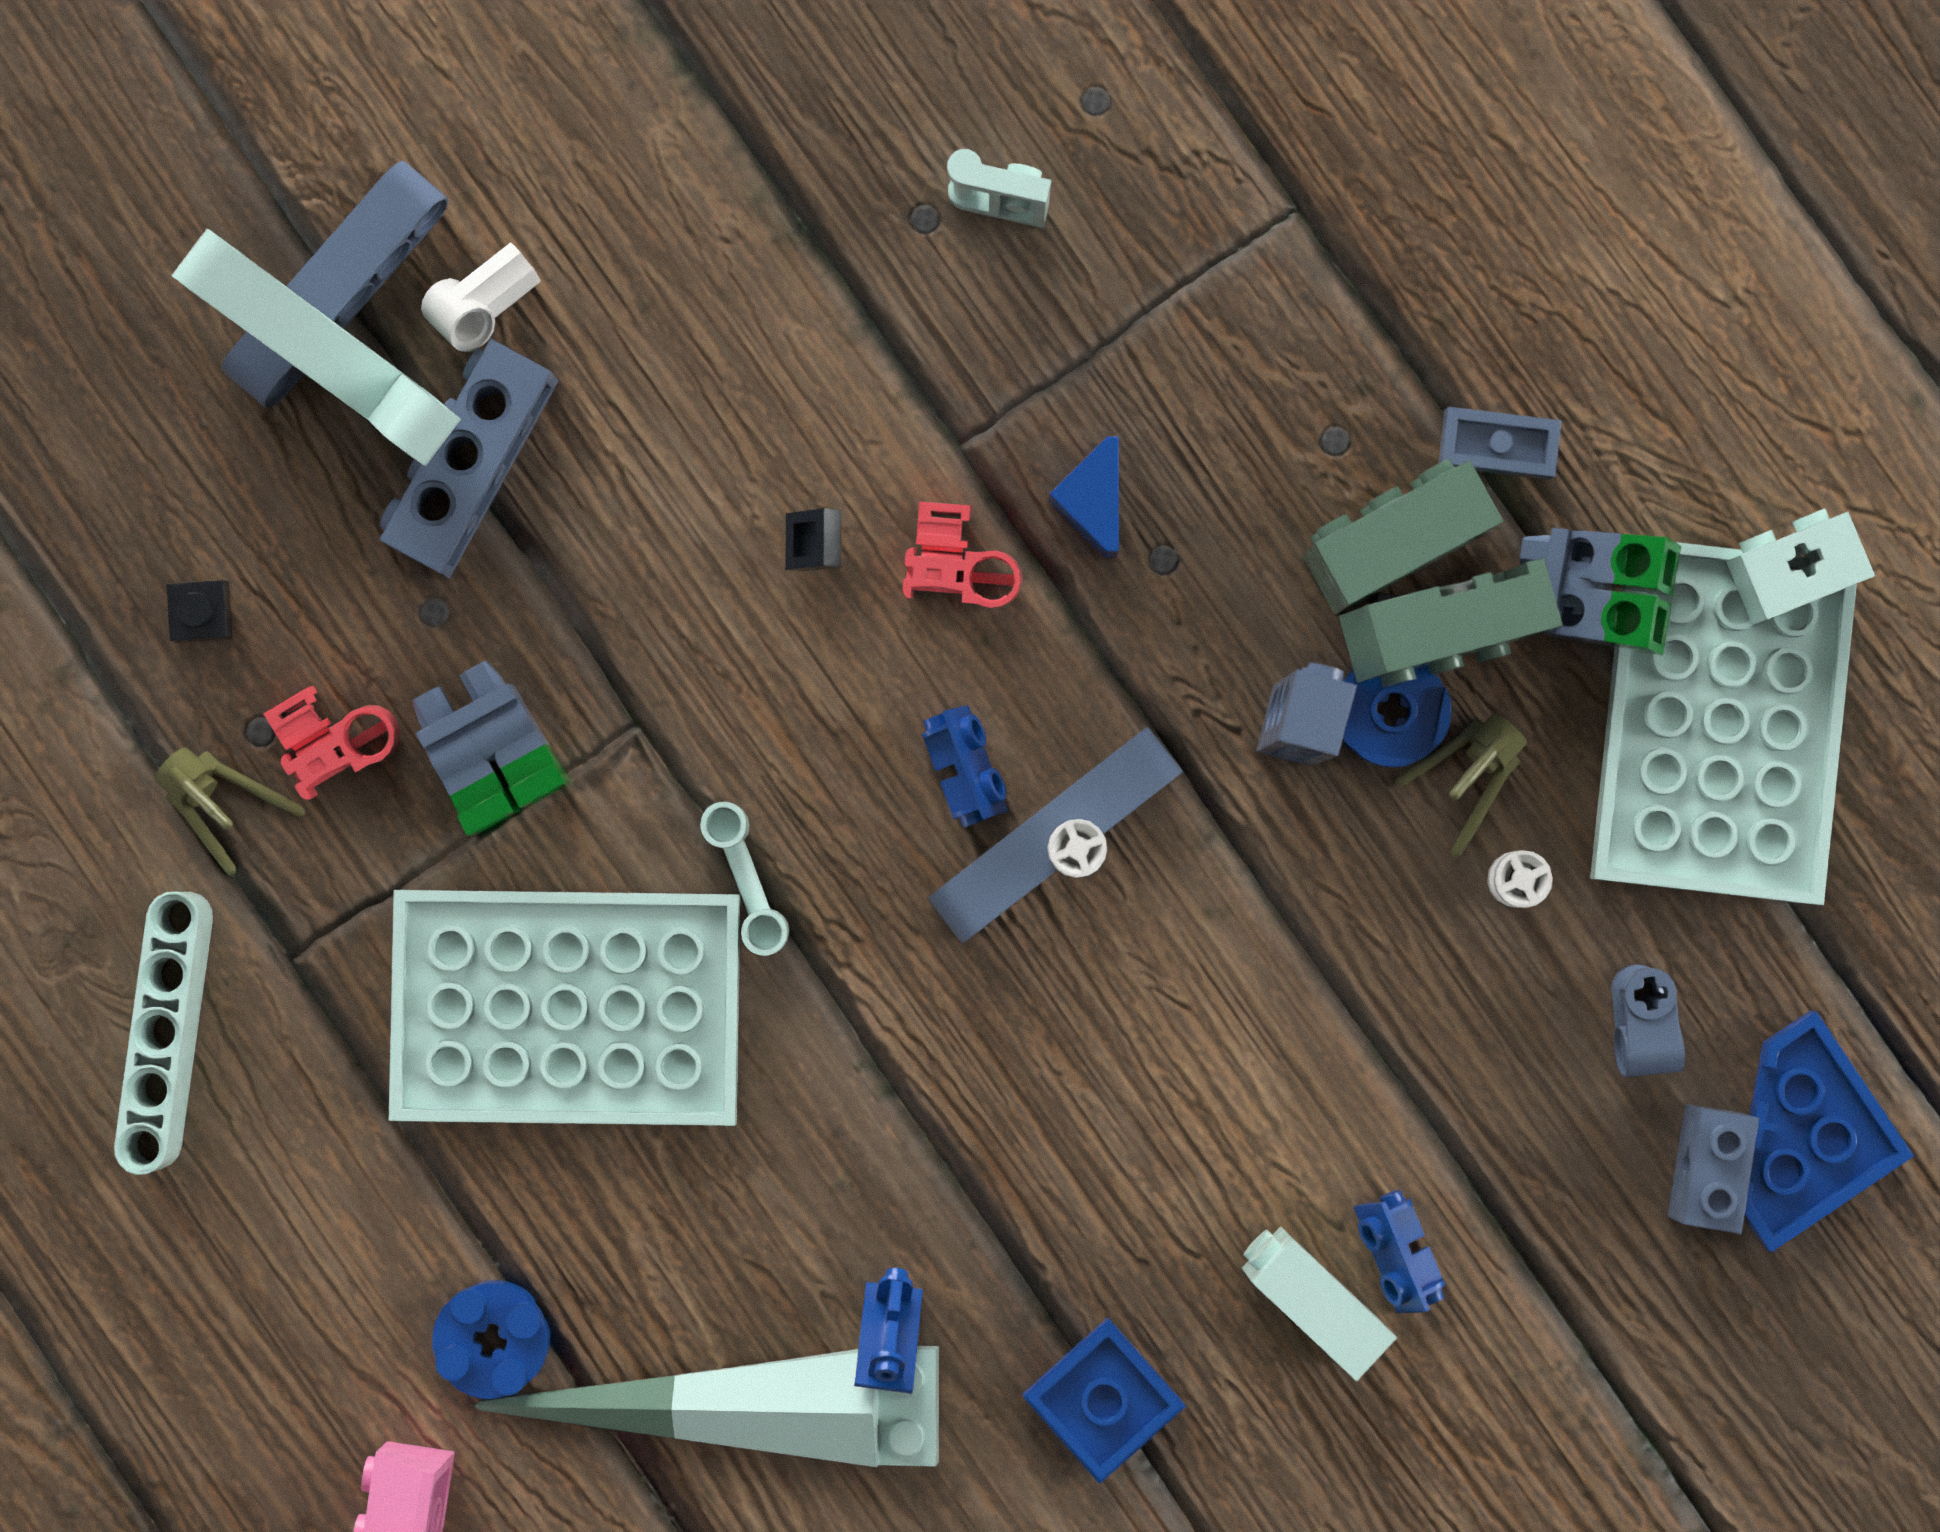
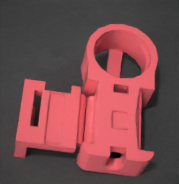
M919 502L916 544L922 545L921 556H917L918 547H912L906 551L904 565L907 567L906 578L903 579V594L907 598H914L915 590L962 594L961 603L979 604L988 608L1001 607L1013 601L1019 594L1023 583L1022 570L1013 557L1008 553L997 550L986 552L965 551V559H963V548H968V541H961L963 521H970V514H973V506ZM932 511H934V514L961 516V519L932 517ZM995 558L1010 565L1014 575L974 572V569L978 563L986 559ZM973 583L1013 586V589L1008 596L1005 595L1000 599L990 600L980 596L976 592Z
M313 685L265 712L264 716L284 749L292 748L295 751L297 757L295 758L292 751L286 753L281 758V765L287 775L293 774L296 777L298 784L295 785V788L303 799L309 800L318 796L314 787L349 766H352L356 773L370 764L387 758L396 750L400 741V727L397 719L389 710L378 705H366L351 711L341 721L328 727L331 724L329 719L322 720L321 717L319 718L314 710V706L311 705L317 701L314 695L318 693ZM303 704H307L285 718H283L281 715L283 713H286L287 715L288 713L292 712L293 710L297 709ZM375 715L382 720L354 738H350V727L356 717ZM388 731L389 736L386 746L378 754L366 755L358 750L359 747ZM336 748L339 749V751L342 754V757L339 756V754L336 751Z

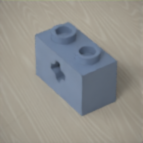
M1685 1104L1668 1210L1669 1218L1685 1225L1742 1234L1759 1124L1758 1117L1739 1112Z

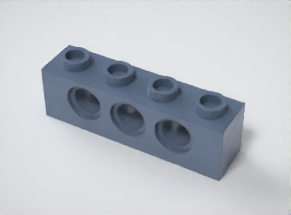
M491 338L484 350L477 348L469 358L463 371V378L467 382L457 400L449 398L444 404L461 420L426 466L413 459L407 473V477L412 480L401 500L394 498L390 502L379 525L384 530L379 539L380 541L449 579L559 382L550 370ZM491 394L504 395L506 407L502 415L494 420L481 419L479 407L483 399ZM466 443L475 444L478 449L476 463L467 470H455L452 465V455L456 448ZM436 493L448 494L450 509L447 515L437 521L427 520L424 513L426 501Z
M1309 663L1307 668L1302 667V670L1297 669L1272 687L1256 752L1307 766H1313L1337 757L1356 685L1342 681L1344 671L1322 664Z

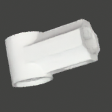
M509 243L461 282L450 278L435 283L426 292L422 300L421 310L423 316L458 351H474L490 339L495 327L494 318L539 284L541 280L522 253L512 243Z

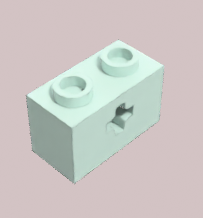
M1825 508L1793 521L1796 533L1776 540L1773 531L1770 530L1739 543L1743 554L1726 561L1752 625L1875 576L1849 512L1830 519ZM1804 555L1808 565L1800 570L1791 572L1787 561Z

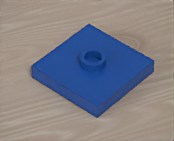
M1109 1317L1022 1393L1027 1403L1099 1484L1186 1407L1181 1398Z

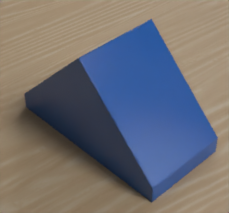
M1107 436L1049 494L1048 502L1105 558H1116L1119 552V436Z

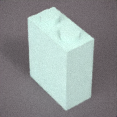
M1281 1226L1273 1235L1268 1230L1263 1231L1244 1252V1256L1249 1261L1242 1269L1251 1282L1356 1381L1397 1339L1375 1314Z

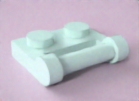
M969 149L957 150L950 156L947 162V173L951 180L948 185V197L956 208L1044 228L1049 207L1051 180L1041 178L1042 172L1040 170L1015 163L1009 164L1007 170L984 165L980 157Z

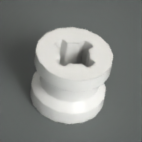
M1074 819L1064 822L1054 830L1050 836L1047 849L1049 859L1055 869L1066 876L1077 878L1089 876L1100 868L1106 857L1107 844L1106 838L1099 827L1090 821Z
M1524 850L1503 853L1495 859L1489 868L1487 878L1489 890L1494 898L1505 906L1515 908H1527L1539 904L1550 892L1553 880L1550 866L1545 859L1535 852Z

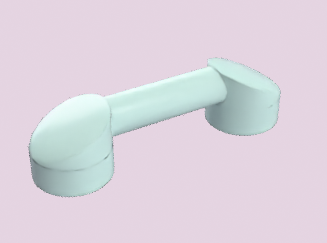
M730 802L712 804L702 815L701 832L710 844L724 849L749 915L741 929L743 943L754 954L762 956L774 954L780 951L786 944L789 936V926L781 913L770 909L746 846L745 838L749 833L750 827L748 816L736 804Z

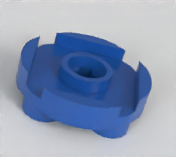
M1428 665L1414 668L1416 679L1382 688L1380 678L1357 683L1353 669L1343 679L1344 682L1355 684L1356 689L1342 743L1363 761L1386 768L1409 765L1425 758L1443 741L1451 721V699L1446 687H1443L1440 678L1436 674L1430 675ZM1390 694L1400 696L1399 705L1403 708H1408L1406 719H1396L1394 727L1384 724V715L1377 713L1378 703L1387 702Z
M486 1280L461 1290L444 1305L434 1325L432 1349L436 1358L435 1366L437 1372L456 1389L476 1398L498 1399L519 1392L539 1373L547 1359L550 1348V1328L547 1319L543 1317L541 1309L536 1305V1300L522 1287L501 1280ZM490 1324H495L499 1326L498 1335L503 1339H507L505 1349L496 1348L492 1355L483 1352V1344L476 1341L477 1332H485Z

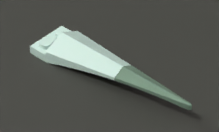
M917 1346L912 1394L854 1386L858 1349L695 1373L505 1396L498 1399H483L474 1407L480 1411L878 1467V1465L937 1466L939 1463V1346Z

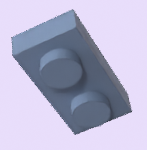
M1447 407L1444 410L1438 464L1450 459L1455 468L1470 460L1476 471L1551 480L1556 474L1562 420Z

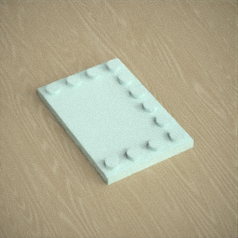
M1676 542L1681 545V552L1673 597L1651 595L1672 604L1663 655L1616 646L1614 648L1590 879L1824 905L1857 584L1752 625L1726 561L1743 554L1742 550ZM1801 556L1787 561L1791 572L1800 570L1808 565L1805 557ZM1621 589V591H1620V592H1625V593H1634V594L1650 595V594H1648L1647 592H1640V591H1631V590H1622V589Z
M394 890L389 1121L735 1126L737 1124L741 894Z

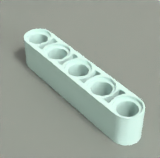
M165 892L153 900L146 914L114 1144L115 1157L119 1165L127 1172L136 1175L148 1174L171 1165L179 1156L182 1147L213 923V913L209 902L200 894L194 892ZM178 902H183L191 912L189 927L182 933L172 928L169 921L171 908ZM169 959L177 961L183 970L182 982L175 990L169 989L164 984L161 976L163 965ZM161 1016L167 1017L175 1028V1037L168 1047L159 1044L154 1037L153 1028L155 1022ZM152 1073L159 1075L167 1085V1094L161 1104L154 1103L146 1093L145 1085ZM143 1131L154 1135L159 1143V1152L154 1161L145 1159L138 1150V1139Z

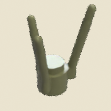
M1495 713L1483 725L1474 719L1461 734L1395 779L1396 786L1404 787L1469 743L1471 746L1466 750V753L1474 763L1449 793L1450 798L1453 800L1459 799L1484 771L1492 774L1496 770L1451 849V855L1455 858L1462 855L1469 841H1471L1505 780L1519 765L1520 760L1516 755L1527 744L1523 734L1513 724Z
M183 747L173 753L162 764L156 773L155 782L168 792L165 799L180 811L228 875L236 873V866L193 808L200 806L223 829L229 830L232 828V820L209 798L217 786V781L212 778L214 774L297 817H302L305 814V809L301 805L227 767L208 751L197 757L191 750Z

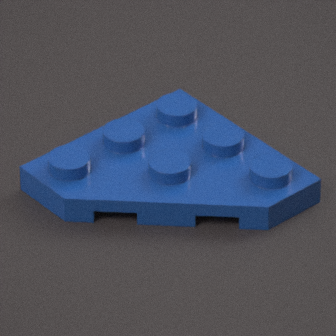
M1817 1011L1807 1012L1763 1042L1749 1115L1759 1118L1744 1220L1763 1248L1768 1252H1773L1914 1157V1155Z

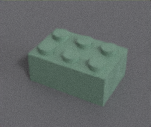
M1447 459L1418 475L1419 478L1410 483L1413 490L1403 495L1397 486L1367 503L1368 506L1360 510L1363 517L1352 523L1348 514H1345L1316 530L1317 533L1310 537L1313 545L1302 557L1334 615L1482 537L1503 522L1500 513L1470 460L1454 468L1450 459Z

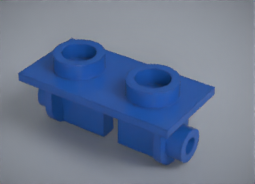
M969 706L943 711L942 714L924 720L923 724L926 732L921 735L935 771L955 765L958 775L940 782L953 820L959 818L962 827L965 828L984 819L1008 812L1004 801L1007 795L1005 783L1000 773L995 768H992L984 748L986 745L985 730L978 717L971 713Z
M1399 1189L1379 1197L1381 1202L1353 1206L1359 1220L1358 1231L1360 1238L1373 1254L1381 1274L1380 1285L1387 1300L1394 1305L1396 1313L1427 1312L1430 1310L1429 1305L1444 1299L1441 1288L1446 1284L1441 1276L1430 1246L1422 1247L1411 1253L1408 1245L1425 1236L1411 1199H1404Z
M889 1268L886 1270L885 1276L880 1278L879 1283L866 1282L854 1382L856 1387L913 1393L923 1289L913 1288V1282L908 1278V1272L902 1268Z

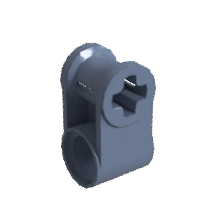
M1632 964L1623 967L1616 973L1611 984L1615 1024L1614 1052L1618 1070L1623 1078L1681 1072L1685 1063V1049L1679 1027L1677 991L1674 981L1667 973L1645 965ZM1644 982L1652 984V994L1645 995L1643 1001L1634 998V990L1643 988Z

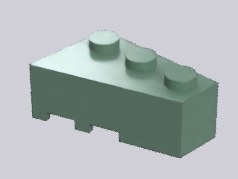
M1544 558L1526 562L1523 565L1493 575L1491 572L1472 577V580L1440 588L1437 586L1366 605L1340 615L1339 619L1357 683L1380 678L1382 688L1416 679L1414 668L1428 665L1430 675H1435L1463 667L1462 656L1475 653L1478 663L1511 654L1509 643L1563 626Z

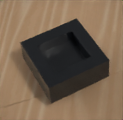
M821 508L786 513L785 570L804 572L841 567V510Z
M214 580L166 584L170 641L179 643L232 639L229 582Z

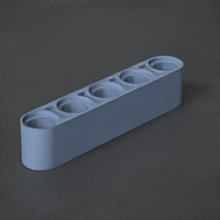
M401 161L396 163L381 177L286 287L344 329L438 222L447 209L449 198L407 162ZM248 332L230 350L221 367L222 372L264 408H271L281 401L304 375L302 371Z
M1147 726L939 888L927 900L961 944H963L1057 871L1049 859L1047 847L1050 836L1058 826L1068 820L1082 819L1092 822L1104 834L1181 774L1183 770Z

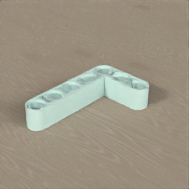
M208 228L172 274L176 280L365 417L387 439L424 466L429 463L461 420V418L428 391Z

